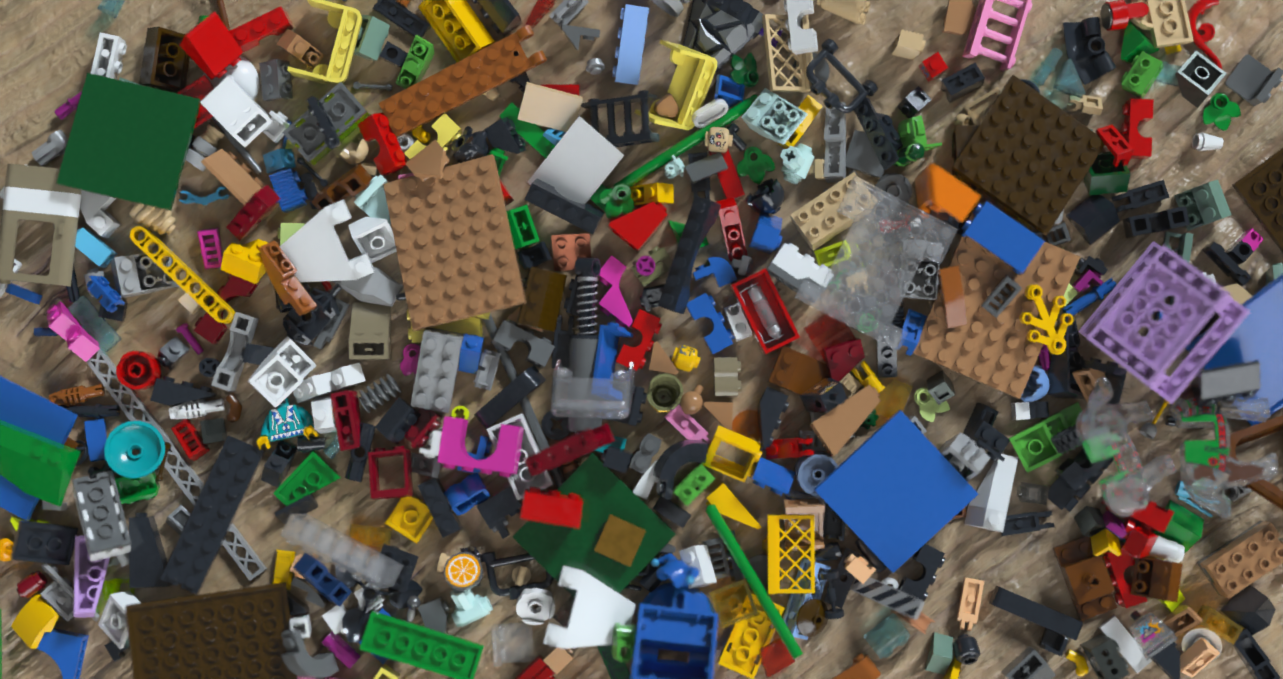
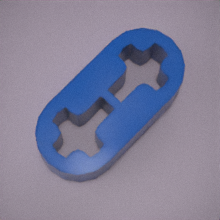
M13 283L7 284L5 292L38 305H40L43 297L39 293Z

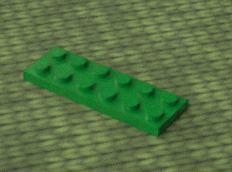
M375 611L371 612L360 646V650L454 679H474L484 648L482 644Z

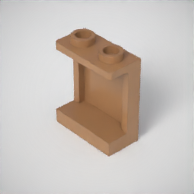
M784 499V515H814L815 551L823 549V499ZM784 519V532L793 525L788 519ZM802 519L797 524L804 533L810 528V519ZM794 527L787 535L796 542L803 534ZM785 536L784 544L786 550H788L793 543ZM804 536L797 545L801 549H808L810 541ZM795 546L791 551L796 552L799 549Z

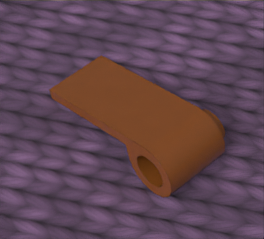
M860 653L853 658L854 662L851 667L831 679H877L881 672L868 654L863 655Z

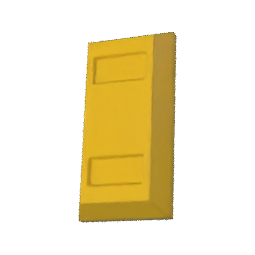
M276 549L272 584L286 582L287 590H291L293 572L290 569L296 552Z

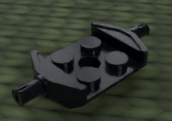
M338 283L330 292L311 287L307 293L317 305L314 310L310 311L312 314L311 319L306 321L305 314L299 316L296 310L292 308L283 318V326L287 332L286 335L293 342L296 341L312 346V340L335 316L339 317L340 312L335 296L343 288Z

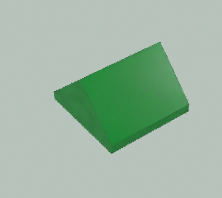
M1169 500L1165 509L1174 511V514L1165 532L1154 530L1152 532L1157 536L1183 545L1185 547L1184 553H1186L1201 538L1204 519Z

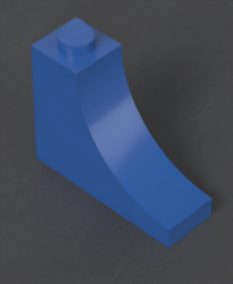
M53 628L51 632H44L37 649L47 653L54 659L60 668L63 679H80L89 635Z

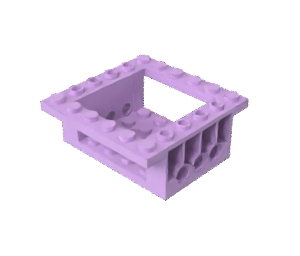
M1153 241L1078 332L1169 403L1173 404L1250 311L1233 300L1226 290L1163 245L1161 247ZM1170 295L1176 298L1174 305H1165V298ZM1155 311L1162 312L1163 317L1160 321L1155 322L1152 320L1151 316ZM1214 312L1218 313L1221 317L1173 374L1168 377L1164 371ZM1141 327H1148V336L1140 337L1138 334Z

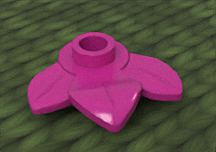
M410 343L403 349L404 358L400 363V369L404 376L412 372L416 375L421 347L415 343ZM411 350L416 351V355L410 356L409 352Z

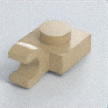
M1071 95L1069 96V102L1074 104L1066 105L1067 111L1074 112L1081 109V112L1089 115H1101L1103 110L1101 98L1082 95V98Z

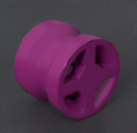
M649 256L640 257L636 262L637 272L642 276L651 275L655 270L654 260Z

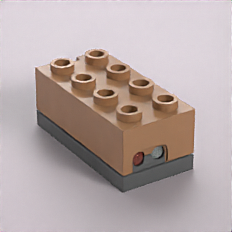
M1259 521L1198 561L1197 564L1217 594L1230 598L1283 563V542L1278 540L1280 534L1271 522Z

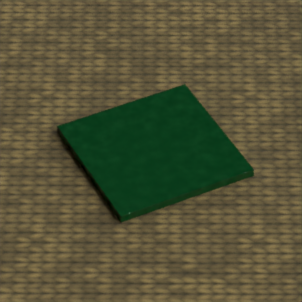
M87 73L56 184L171 211L201 100Z
M592 453L557 489L562 495L575 493L579 494L580 498H583L580 527L575 528L528 520L513 538L558 582H560L563 566L585 571L620 594L676 533L608 467L603 466V462ZM610 515L646 530L630 567L594 551ZM564 587L576 599L578 590Z

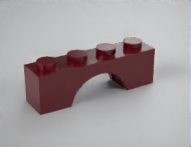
M229 274V281L226 285H222L219 288L217 294L228 304L229 301L236 297H251L261 282L259 281L257 284ZM211 301L208 306L213 305L214 301ZM206 312L203 317L201 316L196 321L194 332L210 343L218 344L228 328L225 323L216 321Z

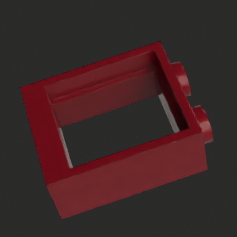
M395 446L393 450L386 451V448H375L374 452H368L371 499L413 497L411 451L404 449V446ZM403 456L405 488L380 490L378 458Z

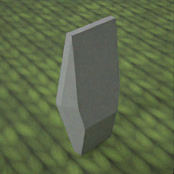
M374 267V273L357 280L332 281L335 284L338 283L340 287L361 302L391 307L396 301V295L401 293L403 289L399 283L376 267Z

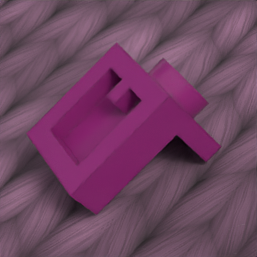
M1087 270L1074 282L1072 287L1077 292H1084L1091 285L1089 281L1095 286H1101L1104 282L1096 271Z

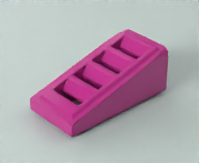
M219 228L199 230L197 233L204 268L221 267L223 253ZM214 235V238L205 239V236ZM215 242L216 246L206 247V243ZM217 250V253L207 255V251ZM218 258V261L208 262V259Z

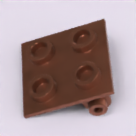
M590 233L551 235L554 271L575 270V262L578 258H592Z

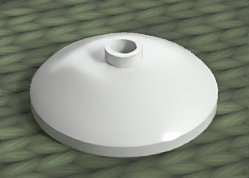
M240 56L242 60L234 67L230 65L226 68L228 72L220 79L215 77L211 80L208 77L215 88L222 80L229 76L253 100L259 90L257 70L250 61Z

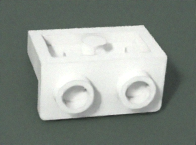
M443 428L434 430L433 434H430L429 445L420 448L419 453H424V456L429 458H436L438 456Z

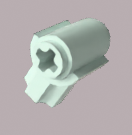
M798 143L795 147L790 146L788 149L782 150L780 157L783 159L781 171L784 172V180L797 185L798 182L806 178L814 159L811 152L812 148Z
M454 589L450 592L456 604L454 613L451 615L457 627H465L490 614V611L493 610L487 596L480 597L478 594L474 595L471 589L468 591Z

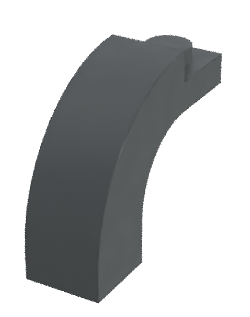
M287 630L281 633L283 644L287 651L281 656L288 669L295 675L303 678H324L339 671L334 653H319L313 658L308 654L300 630Z

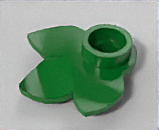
M1217 93L1211 97L1210 105L1204 109L1202 118L1205 125L1214 122L1217 128L1226 131L1230 126L1231 117L1241 116V111L1237 103L1229 101L1225 94ZM1217 100L1221 101V106L1216 104Z
M757 147L747 148L743 159L737 165L738 176L743 177L748 174L749 178L756 184H760L763 181L765 171L775 170L772 158L769 155L762 154L761 150ZM752 153H756L757 155L756 159L754 160L750 159V155Z
M624 183L615 185L613 189L603 190L598 197L599 202L606 204L605 214L608 219L617 217L621 212L626 215L634 210V202L630 198L631 190ZM620 191H625L623 196L618 195Z

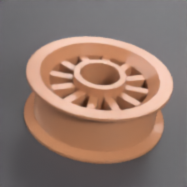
M890 610L926 635L925 631L931 622L935 623V621L920 612L917 620L895 610Z

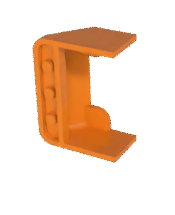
M933 163L927 165L915 178L918 215L926 221L929 219L931 210H934L937 213L946 211L963 222L980 198V195Z

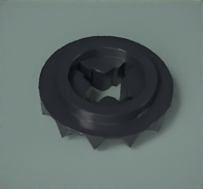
M560 409L547 412L542 419L544 434L554 440H560L568 436L571 432L567 429L568 413ZM551 418H553V420L555 419L556 421L561 420L563 418L562 423L560 424L562 426L563 431L559 428L553 429L551 431V429L553 428L552 426L554 425Z

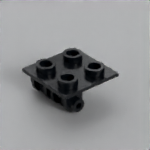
M384 543L371 580L406 593L419 556L400 550L397 546H390Z

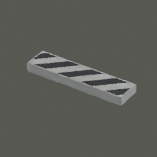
M871 577L864 584L855 578L850 590L915 620H917L925 603Z

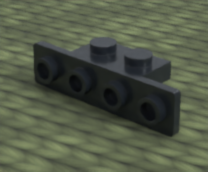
M865 97L854 112L883 169H888L899 160L896 150H899L903 144L899 133L892 125V119L886 114L876 113L870 99Z

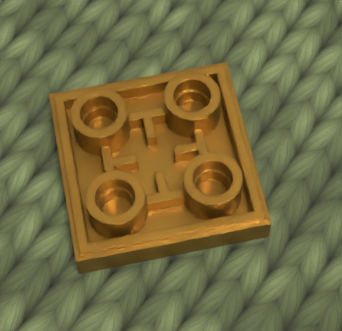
M610 515L594 551L630 567L646 530Z

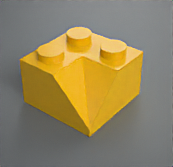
M260 239L243 245L232 242L223 253L221 270L257 284L266 273L259 248L268 242Z

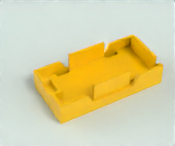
M750 591L746 594L739 615L717 662L726 668L754 679L775 632L774 626L773 629L770 627L772 624L755 594ZM774 603L782 616L785 609L784 606ZM748 607L745 616H743L742 612L744 608ZM729 642L732 643L730 650L726 651ZM757 655H760L757 663H754Z

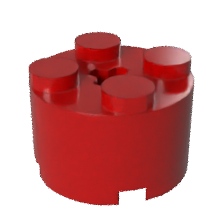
M131 351L121 357L116 368V375L124 386L134 390H145L155 385L156 378H161V364L152 353ZM139 367H141L140 374L137 373Z

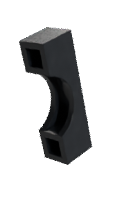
M538 178L532 182L524 199L591 234H594L598 229L605 212L589 204L577 203L562 196L553 186Z

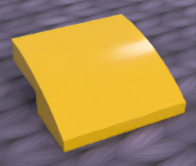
M36 594L21 609L11 627L30 649H37L44 632L52 631L59 615L40 594Z

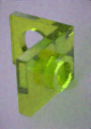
M111 578L105 580L102 588L103 600H108L110 594L121 592L120 585L122 583L130 585L129 579ZM130 588V592L135 596V588Z

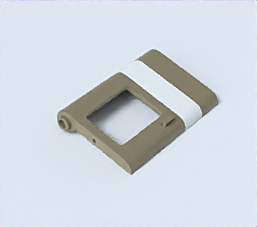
M7 164L0 225L1 284L20 281L71 287L82 190L56 184L60 171L59 168ZM22 219L52 222L55 225L50 271L47 276L20 274L13 271L18 222Z

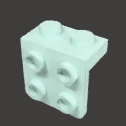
M382 175L379 177L375 176L370 181V186L355 196L356 200L354 203L369 217L387 219L391 225L383 185L388 183V181Z

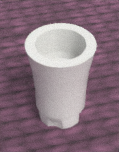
M1158 536L1149 556L1146 557L1180 563L1184 557L1185 547L1177 542Z

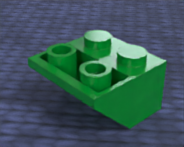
M527 205L507 211L515 250L540 241Z

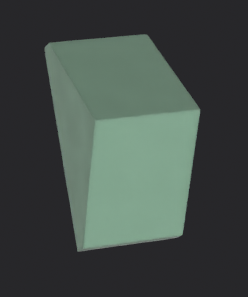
M933 633L925 670L945 674L952 660V636Z

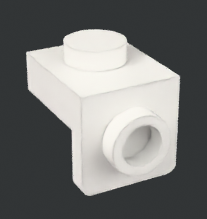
M271 110L269 114L272 116L273 122L262 132L275 143H278L284 136L282 132L290 124L287 122L288 118L280 111L275 113Z

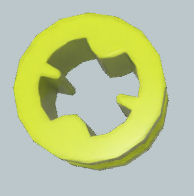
M456 406L452 410L451 416L456 418V411L463 409L464 419L468 420L469 410L466 407Z

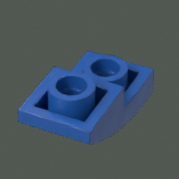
M105 419L84 421L90 461L106 460L104 452L107 440Z

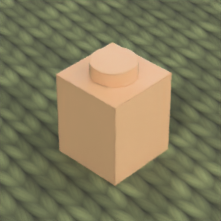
M555 647L544 657L543 661L557 675L574 658L572 654L574 650L572 648Z

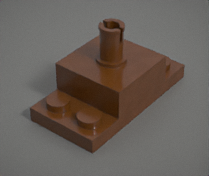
M1083 536L1053 547L1080 621L1118 608L1112 594L1115 590L1102 555L1095 556L1093 554L1091 537Z

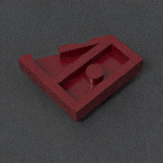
M859 338L823 349L829 377L837 381L845 377L865 358L862 342Z

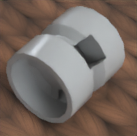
M197 136L192 143L193 148L188 149L185 160L204 172L206 167L201 161L217 152L218 149L200 136Z

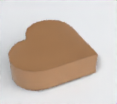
M669 93L654 105L655 113L660 116L675 117L679 112L678 105Z

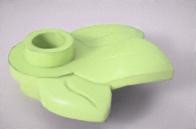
M923 387L915 391L914 401L919 405V413L925 420L933 422L935 412L942 413L950 410L947 401L938 405L928 392V388ZM922 393L926 395V400L924 401L920 399Z

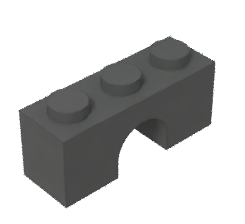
M503 320L491 343L509 351L514 342H523L528 347V355L525 361L543 369L555 346L551 345L552 342L544 337L540 339L534 336L535 333L529 329L524 328L522 330L512 320Z

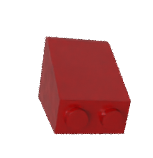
M215 11L185 35L179 45L211 80L215 77L220 79L228 72L226 70L228 66L234 67L242 60L240 58L243 53L242 49Z
M651 202L610 222L608 226L614 234L639 253L667 220V208L659 202L657 204Z

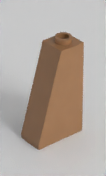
M866 386L845 400L843 404L838 405L809 424L831 457L840 451L880 402L878 398L880 395L875 387Z

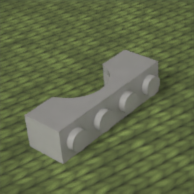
M235 312L230 327L229 345L222 362L216 369L211 386L227 391H236L245 364L243 358H241L242 348L246 346V343L251 344L259 321L258 318Z

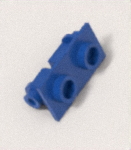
M89 276L91 281L87 283V289L96 299L103 295L99 302L107 311L113 313L117 310V304H125L121 299L120 293L110 287L109 281L103 276Z

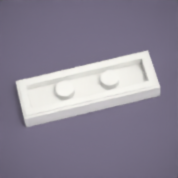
M1113 615L1099 627L1106 637H1110V639L1117 642L1120 648L1118 652L1126 659L1127 663L1136 673H1139L1152 662L1150 658L1148 660L1145 658L1148 655L1145 652L1142 653L1143 649L1116 616Z

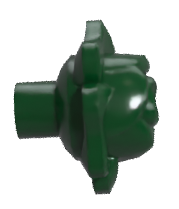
M875 409L859 427L870 429V426H876L879 416L876 414Z

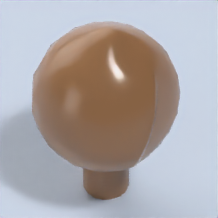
M697 385L694 391H689L681 397L680 407L686 415H693L702 408L703 399L700 394L704 388L701 385Z

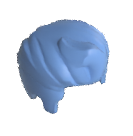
M1034 365L1020 398L1024 402L1039 400L1049 391V378L1040 365Z

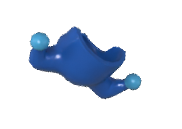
M672 553L651 560L653 567L665 564L657 570V578L660 580L670 578L676 588L692 584L694 579L700 575V571L696 567L688 566L684 561L677 560Z

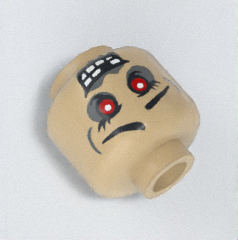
M711 127L709 131H706L705 147H708L710 152L725 153L728 150V146L732 147L733 135H729L727 128Z

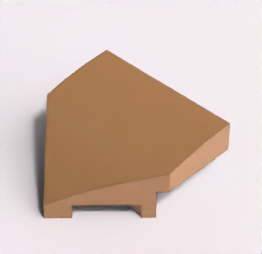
M948 0L943 27L944 33L963 36L971 29L976 13V8L971 0Z
M434 140L405 164L416 177H419L424 182L432 177L442 179L444 175L442 170L444 165L449 163V159L444 149Z

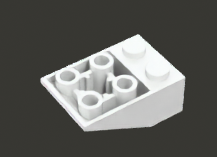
M229 76L222 80L200 101L244 147L251 143L273 122L270 116Z

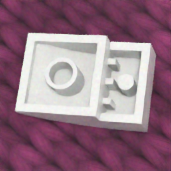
M287 336L266 357L248 381L276 408L304 381L303 378L317 365Z

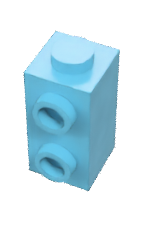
M82 227L77 230L75 247L99 267L106 268L118 253L89 229Z

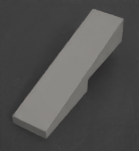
M826 107L824 178L827 183H834L846 178V113L838 111L835 107L832 109Z

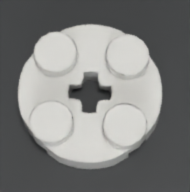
M540 588L524 589L516 602L518 616L529 625H541L548 618L550 620L555 612V601L552 593ZM533 604H538V605H540L541 607H537V609H533V606H531V605H533Z

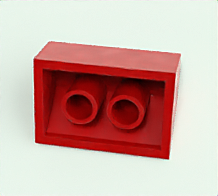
M530 486L529 489L525 488L521 519L579 528L583 498H580V495L575 493L562 495L557 490L544 492L539 487Z

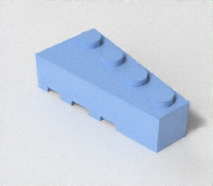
M626 4L625 8L621 9L620 19L624 21L623 28L619 27L618 39H621L620 47L616 46L615 58H618V64L613 67L612 77H616L615 82L639 84L648 24L647 17L650 7Z

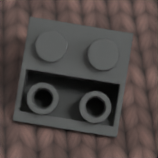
M1030 646L1001 671L1007 679H1053L1056 676L1046 661Z

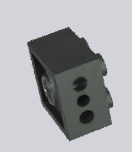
M1099 634L1081 644L1098 679H1122L1130 675L1127 670L1129 665L1124 657L1121 658L1118 652L1120 648L1115 640Z

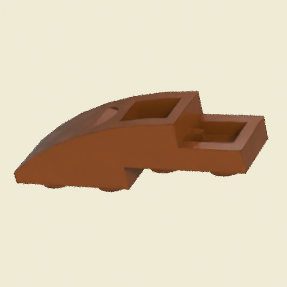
M274 240L261 246L259 251L265 270L284 304L290 303L299 316L314 310L317 306L295 277L297 269Z

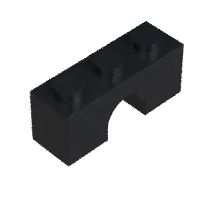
M1186 206L1123 219L1126 238L1190 225Z
M1110 453L1092 463L1088 457L1086 463L1078 465L1076 461L1068 458L1054 471L1068 488L1076 491L1084 487L1089 478L1099 474L1100 469L1105 464L1111 463L1114 459Z
M434 477L418 485L443 538L463 528L456 513L447 501L444 493L445 490L439 478Z
M924 544L913 557L914 560L921 563L923 567L922 575L918 579H909L904 576L899 585V591L924 602L928 596L926 591L929 585L932 586L936 580L937 575L935 573L937 569L941 568L944 564L945 553Z

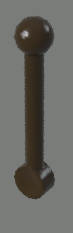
M165 442L164 459L161 463L159 474L156 476L158 482L163 480L162 474L167 453L172 447L169 442Z

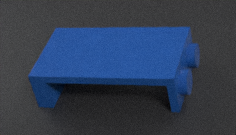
M986 201L982 205L979 203L973 211L975 216L972 220L968 219L963 225L962 229L964 231L961 235L963 237H970L1014 268L1012 271L1018 275L1022 274L1045 241Z
M608 322V325H600L591 394L607 401L625 402L626 394L613 389L619 337L633 338V334L627 331V328L619 327L618 323Z

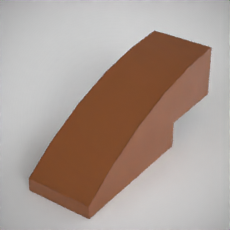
M959 266L937 270L941 289L939 291L947 328L966 325V309Z

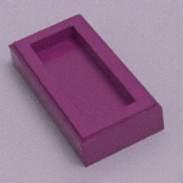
M1105 511L1103 520L1106 527L1123 538L1126 530L1122 520L1111 512Z

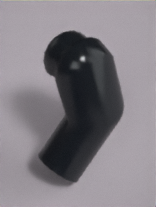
M732 123L727 127L729 135H733L732 144L739 151H742L746 148L747 144L736 134L740 128L735 123Z

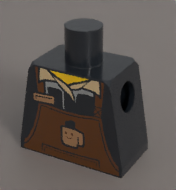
M830 377L824 378L800 394L807 412H829L847 400L842 384Z

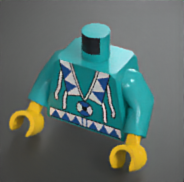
M286 397L278 405L277 409L269 410V414L266 415L261 428L260 438L257 440L259 449L265 443L266 448L269 449L271 447L269 439L270 442L305 435L309 440V435L312 432L315 437L318 436L317 431L314 429L312 415L304 407H300L299 404L289 406L288 397Z

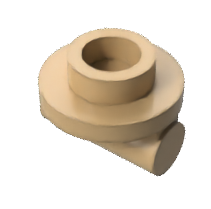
M524 565L515 567L512 571V579L515 584L522 586L529 582L531 578L530 569Z

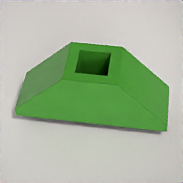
M418 35L415 36L396 81L397 85L407 89L421 81L434 56V45Z

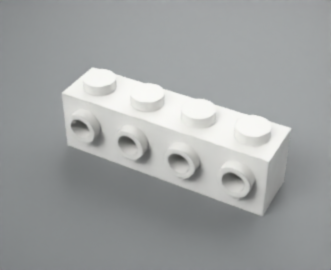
M100 32L91 74L117 79L118 73L120 74L122 71L121 60L122 56L126 53V41L119 36Z

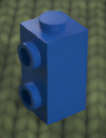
M464 333L458 371L477 374L484 337Z

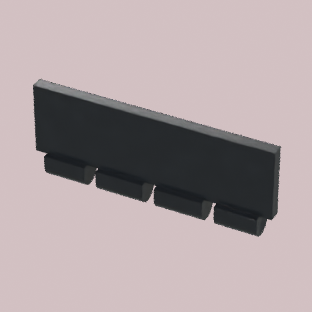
M1084 447L1073 459L1078 465H1082L1088 460ZM1111 463L1105 464L1102 468L1106 470ZM1103 471L1089 478L1088 481L1094 484L1103 474ZM1058 477L1044 493V496L1060 510L1065 508L1071 512L1078 503V500L1073 496L1076 495L1082 499L1091 486L1086 483L1084 487L1074 491L1068 488L1063 480Z

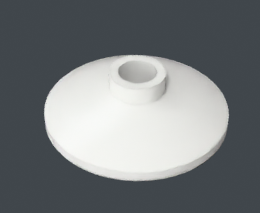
M1194 628L1183 636L1181 644L1183 653L1200 638L1205 639L1220 654L1222 652L1220 637L1210 629Z

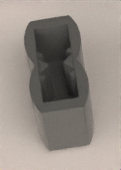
M648 433L641 441L640 450L634 454L630 467L641 474L645 473L651 465L652 457L660 449L661 439Z

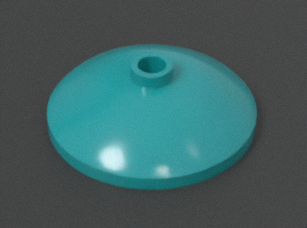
M142 421L125 422L117 426L109 434L104 448L105 458L108 465L117 474L126 478H142L153 473L162 463L165 455L164 439L161 433L149 423ZM134 450L140 451L138 455L132 454Z

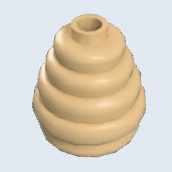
M137 203L129 212V216L133 218V222L136 225H141L146 229L149 228L151 232L157 231L159 235L164 233L169 235L176 227L174 225L176 219L171 216L172 211Z

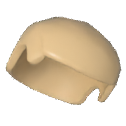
M358 138L359 143L351 141L339 156L350 165L361 163L367 157L369 151V144L366 140Z

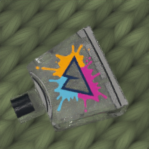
M1136 610L1130 615V619L1134 624L1129 627V630L1146 660L1177 640L1174 632L1153 613L1150 612L1143 616L1139 610Z

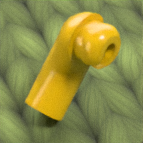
M422 125L412 130V135L421 143H427L431 138L430 133L426 132Z
M1068 649L1065 658L1075 662L1077 667L1075 673L1083 677L1089 670L1085 657Z

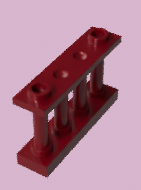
M605 423L592 430L589 428L525 458L524 461L531 477L612 443L615 439L608 423Z

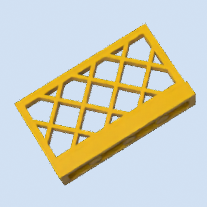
M767 514L768 594L815 593L814 515ZM779 519H788L793 525L784 532L779 527ZM802 519H810V528L804 533L797 524ZM794 527L803 534L796 542L787 535ZM779 530L783 533V535L780 538ZM785 536L793 543L786 552L779 545V542ZM804 536L810 541V547L805 552L797 545ZM796 546L803 554L794 562L787 554ZM785 556L793 563L786 571L780 567V561ZM804 556L810 560V567L805 572L797 565ZM794 566L803 573L796 581L787 574ZM786 575L793 584L788 589H780V580ZM806 576L811 581V589H802L797 583Z

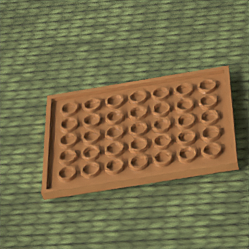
M493 154L444 167L442 179L432 177L422 182L419 177L414 175L383 184L413 331L526 303L498 169Z
M973 211L971 212L969 220H972V218L975 216ZM961 236L948 268L959 266L967 324L947 328L940 291L938 290L937 300H934L919 343L913 354L1020 399L1043 346L1042 343L1029 341L1027 333L1030 330H1037L1040 332V335L1047 336L1046 330L1020 322L1019 317L1023 312L1031 313L1033 317L1041 320L1034 301L1025 296V289L1030 284L1039 285L1043 292L1041 298L1048 314H1050L1053 298L1055 296H1064L1080 256L1044 242L1026 270L1018 275L1012 271L1014 269L1012 266L968 236ZM1008 275L1022 289L1000 315L995 318L981 305L1004 276ZM1006 283L1004 285L1011 292L1013 291V288L1009 284ZM1002 289L999 291L1006 298L1009 296ZM1037 289L1033 292L1035 296L1037 295ZM997 295L994 297L1001 304L1004 302ZM1060 298L1057 300L1058 305L1061 303ZM990 301L989 305L997 310L999 307ZM1028 315L1024 317L1026 322L1028 321ZM1033 333L1032 339H1035L1036 334Z

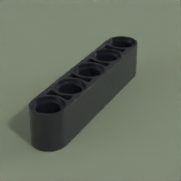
M999 586L995 587L989 602L993 606L1076 641L1084 624L1077 619Z

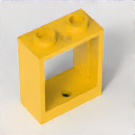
M718 425L707 449L706 462L702 463V465L745 482L747 476L751 477L754 472V461L758 463L762 452L759 451L761 443ZM721 441L751 453L745 467L715 454Z

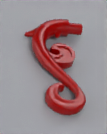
M1199 0L1187 12L1193 43L1211 58L1215 65L1222 69L1218 57L1205 44V42L1213 39L1215 35L1214 26L1210 23L1202 24L1198 30L1203 31V35H1200L1196 29L1197 16L1200 13L1204 15L1205 10L1210 9L1211 6L1219 5V0Z

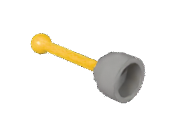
M1164 399V403L1152 423L1144 424L1139 431L1149 439H1153L1157 433L1155 424L1167 404H1169L1166 399Z

